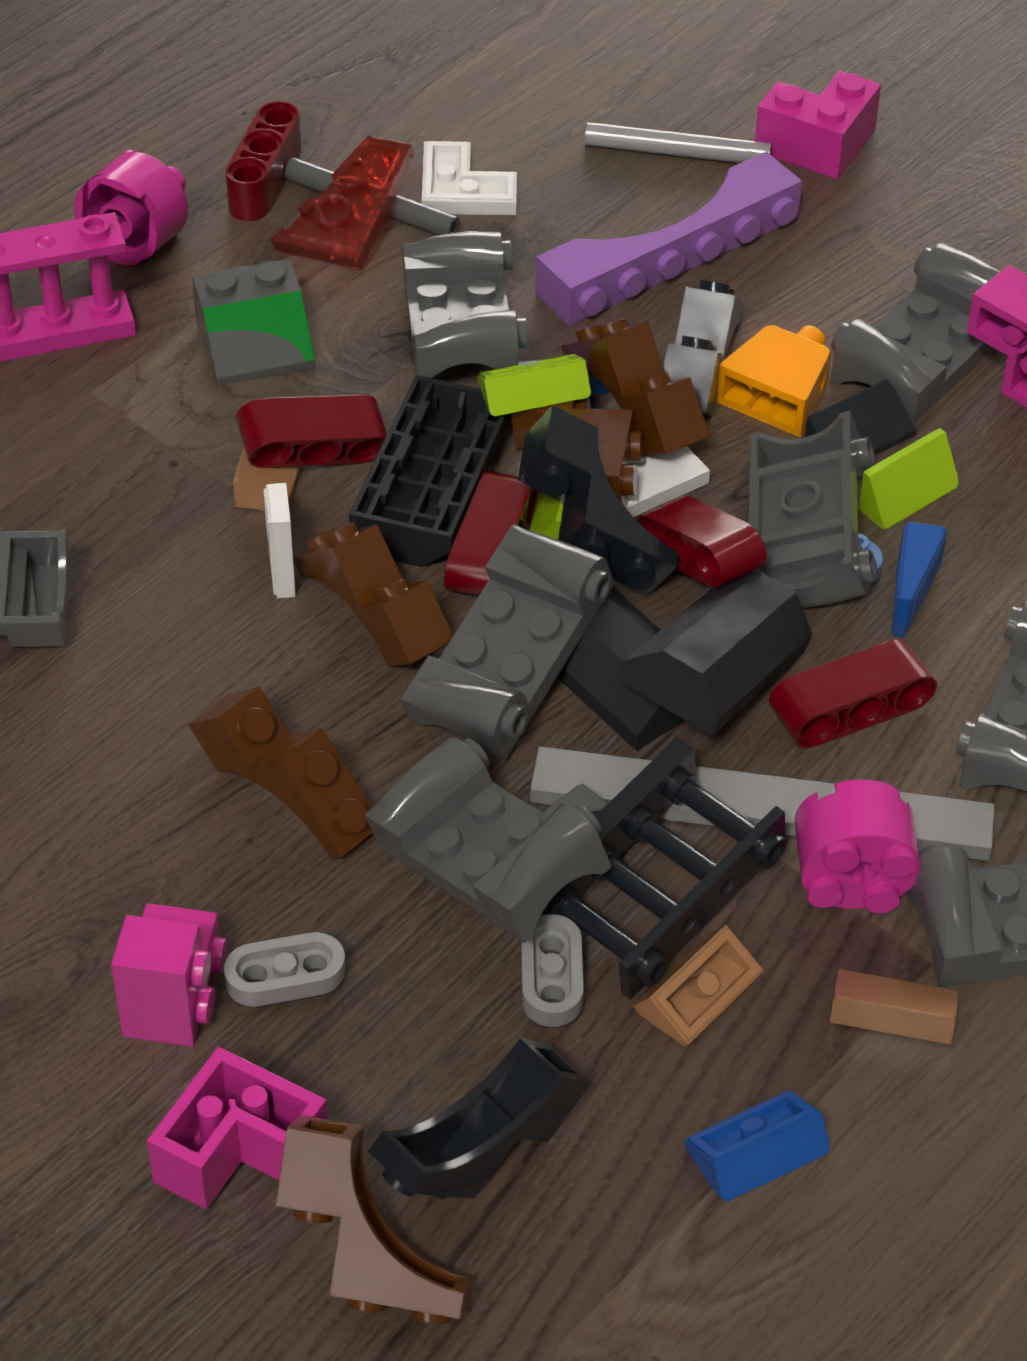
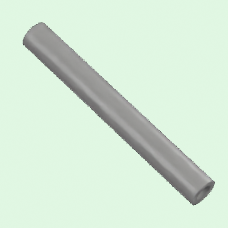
M587 122L585 131L586 146L742 163L766 151L771 154L772 143L591 122Z

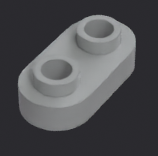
M557 914L541 915L533 936L525 943L521 941L522 1006L526 1015L537 1024L547 1027H559L575 1020L582 1010L584 988L582 936L578 926L569 918ZM547 950H555V951H557V952H559V953H558V954H556V953H548V954H545V953H543V952H544V951H547ZM548 999H556V1000H559L560 1002L550 1003V1002H546V1000H548Z
M320 932L242 945L233 950L225 961L224 976L226 990L236 1002L252 1007L327 994L335 990L344 979V949L337 939ZM313 968L322 969V970L316 971V972H310V973L307 972V971H309L310 969H313ZM253 979H261V980H264V981H261V982H249L250 980H253Z

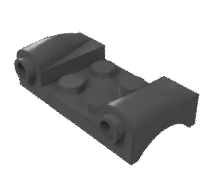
M464 231L402 244L403 280L416 375L433 378L449 367L466 363L483 364L494 369L519 365L518 349L527 348L528 337L526 318H516L515 310H509L504 284V270H512L513 268L511 240L502 241L500 232Z
M944 243L937 244L932 249L929 247L925 248L920 253L914 267V273L917 274L916 288L881 321L872 327L859 318L850 324L843 323L837 329L831 342V349L834 350L831 380L837 384L858 381L871 386L887 380L895 389L912 422L915 423L993 348L968 334L967 327L973 294L1000 271L975 256Z
M850 411L840 413L836 420L826 429L808 437L787 439L773 437L761 432L750 434L748 523L759 533L765 546L767 558L765 565L753 572L760 571L795 591L802 609L835 604L869 594L870 583L878 580L874 555L871 550L863 551L858 539L857 481L863 479V472L876 465L875 453L870 438H861Z
M513 524L485 566L489 581L440 658L437 659L428 655L400 699L412 723L419 726L436 725L452 730L474 740L495 758L505 761L615 584L607 560L604 557Z
M0 531V635H7L10 647L65 646L71 551L66 531Z
M1026 600L1023 608L1013 605L1009 614L1004 637L1013 639L1011 650L986 714L981 713L976 723L966 721L959 738L956 753L965 755L960 786L968 789L984 785H1004L1027 792Z
M450 737L407 770L364 816L380 848L525 943L533 936L543 910L561 888L579 877L590 874L603 875L611 868L599 834L602 832L601 825L591 811L583 805H577L573 808L567 804H560L550 816H547L492 782L486 768L490 764L489 758L478 743L470 738L461 741L455 737Z
M939 843L923 849L919 853L921 871L916 876L913 887L905 895L908 903H911L917 909L924 923L930 943L935 979L938 987L1027 974V861L972 869L966 851L961 848Z

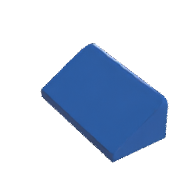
M789 1090L684 1140L686 1150L715 1193L724 1201H730L826 1155L830 1149L822 1112Z

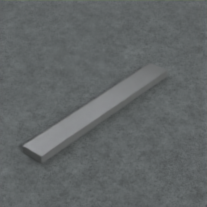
M539 746L530 789V802L552 805L577 785L583 783L605 802L609 803L652 760ZM696 766V784L753 824L757 825L775 806L785 811V835L796 836L795 814L807 797L817 792L819 800L827 795L836 793L835 783ZM899 792L900 799L906 804L909 802L912 808L919 852L930 845L942 843L965 850L967 857L970 859L990 860L994 821L993 803ZM684 803L679 805L673 804L659 818L715 826Z

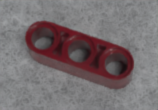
M273 101L264 104L256 113L229 161L225 171L228 209L234 218L242 221H255L265 217L272 209L287 181L285 178L287 163L293 157H300V113L294 104L286 101Z
M370 395L262 398L246 403L236 413V420L248 461L257 468L368 463L375 460L387 436L378 403Z
M488 470L484 471L448 556L444 576V587L446 590L477 597L480 595L489 581L485 566L511 525L513 524L528 530L537 503V490L519 482L517 476Z
M684 495L641 514L637 518V521L654 537L678 551L676 570L710 587L719 588L762 568L766 563L764 543L753 526L693 497Z
M895 639L784 679L771 692L769 705L795 743L800 748L808 749L921 708L935 694L937 681L905 640Z

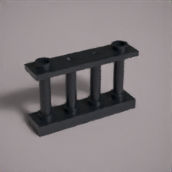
M678 737L595 816L602 828L599 837L611 868L603 875H585L569 882L553 896L541 914H557L569 918L581 930L621 959L618 963L621 994L629 1000L645 985L647 987L655 985L666 973L670 960L762 867L770 868L783 854L787 844L785 839V811L775 806L757 825L747 820L696 784L695 749ZM684 803L739 843L717 864L658 822V819L673 804L679 805ZM635 841L638 843L646 841L699 879L700 882L678 903L620 861L619 857ZM595 880H608L661 919V921L640 942L636 941L580 899V895Z

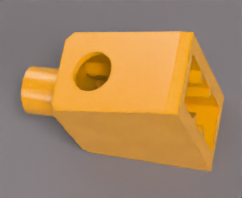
M775 325L764 327L719 365L716 402L801 438L806 430L807 419L811 414L815 413L828 384L831 351L825 346V336L818 328L810 325L803 326L797 334Z

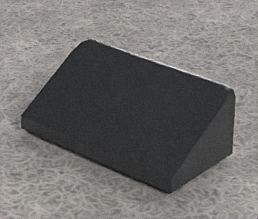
M887 380L811 414L807 419L805 437L819 433L831 425L840 413L850 411L861 438H870L875 454L915 436L917 431L895 389Z

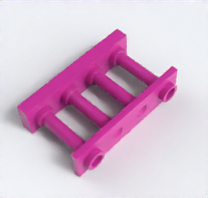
M115 212L89 215L80 219L0 233V362L136 335L134 318L124 289L112 290L108 255L126 251V243ZM88 259L93 295L63 300L59 264ZM39 268L44 304L14 310L9 273Z

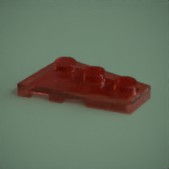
M368 136L331 175L333 182L316 200L310 197L299 208L301 216L287 230L281 227L271 238L275 251L362 269L415 158L412 145Z

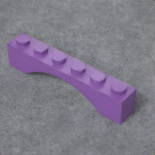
M766 151L729 168L725 181L715 196L698 212L677 224L655 232L628 238L601 240L573 239L536 256L535 294L563 321L571 326L798 219L802 180Z

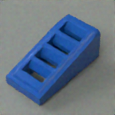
M907 522V525H904L896 574L891 632H894L893 636L905 637L941 566L947 538V529L943 526Z

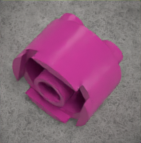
M126 150L97 172L78 190L74 203L76 219L89 215L115 212L126 243V251L109 254V260L127 266L138 264L142 260L153 256L183 229L188 217V204L184 192L186 186L185 178L177 168L166 166L150 155Z
M847 780L834 784L836 793L827 795L819 800L817 792L807 797L797 809L794 822L801 879L807 891L809 903L818 908H866L869 912L883 914L896 909L900 904V896L913 887L915 878L921 871L913 813L909 802L906 804L901 800L899 791L893 786L873 780Z

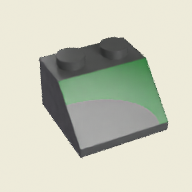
M289 259L268 261L252 266L218 270L208 274L192 276L196 323L218 386L315 368V358L301 289Z

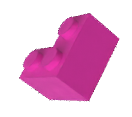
M838 71L823 92L818 95L803 90L796 85L777 81L758 105L755 141L772 143L770 155L776 159L839 179L876 129L881 84L864 79L857 74Z
M1008 265L973 294L967 333L1008 355L1001 393L1027 408V274Z
M146 903L142 917L126 915L111 963L122 1037L194 1047L200 1024H209L213 1015L215 989L211 987L214 974L222 975L224 973V964L228 957L229 943L227 938H220L217 913Z
M217 1047L147 1140L153 1183L207 1210L241 1162L280 1180L287 1127L300 1115L328 1119L327 1101L223 1048Z

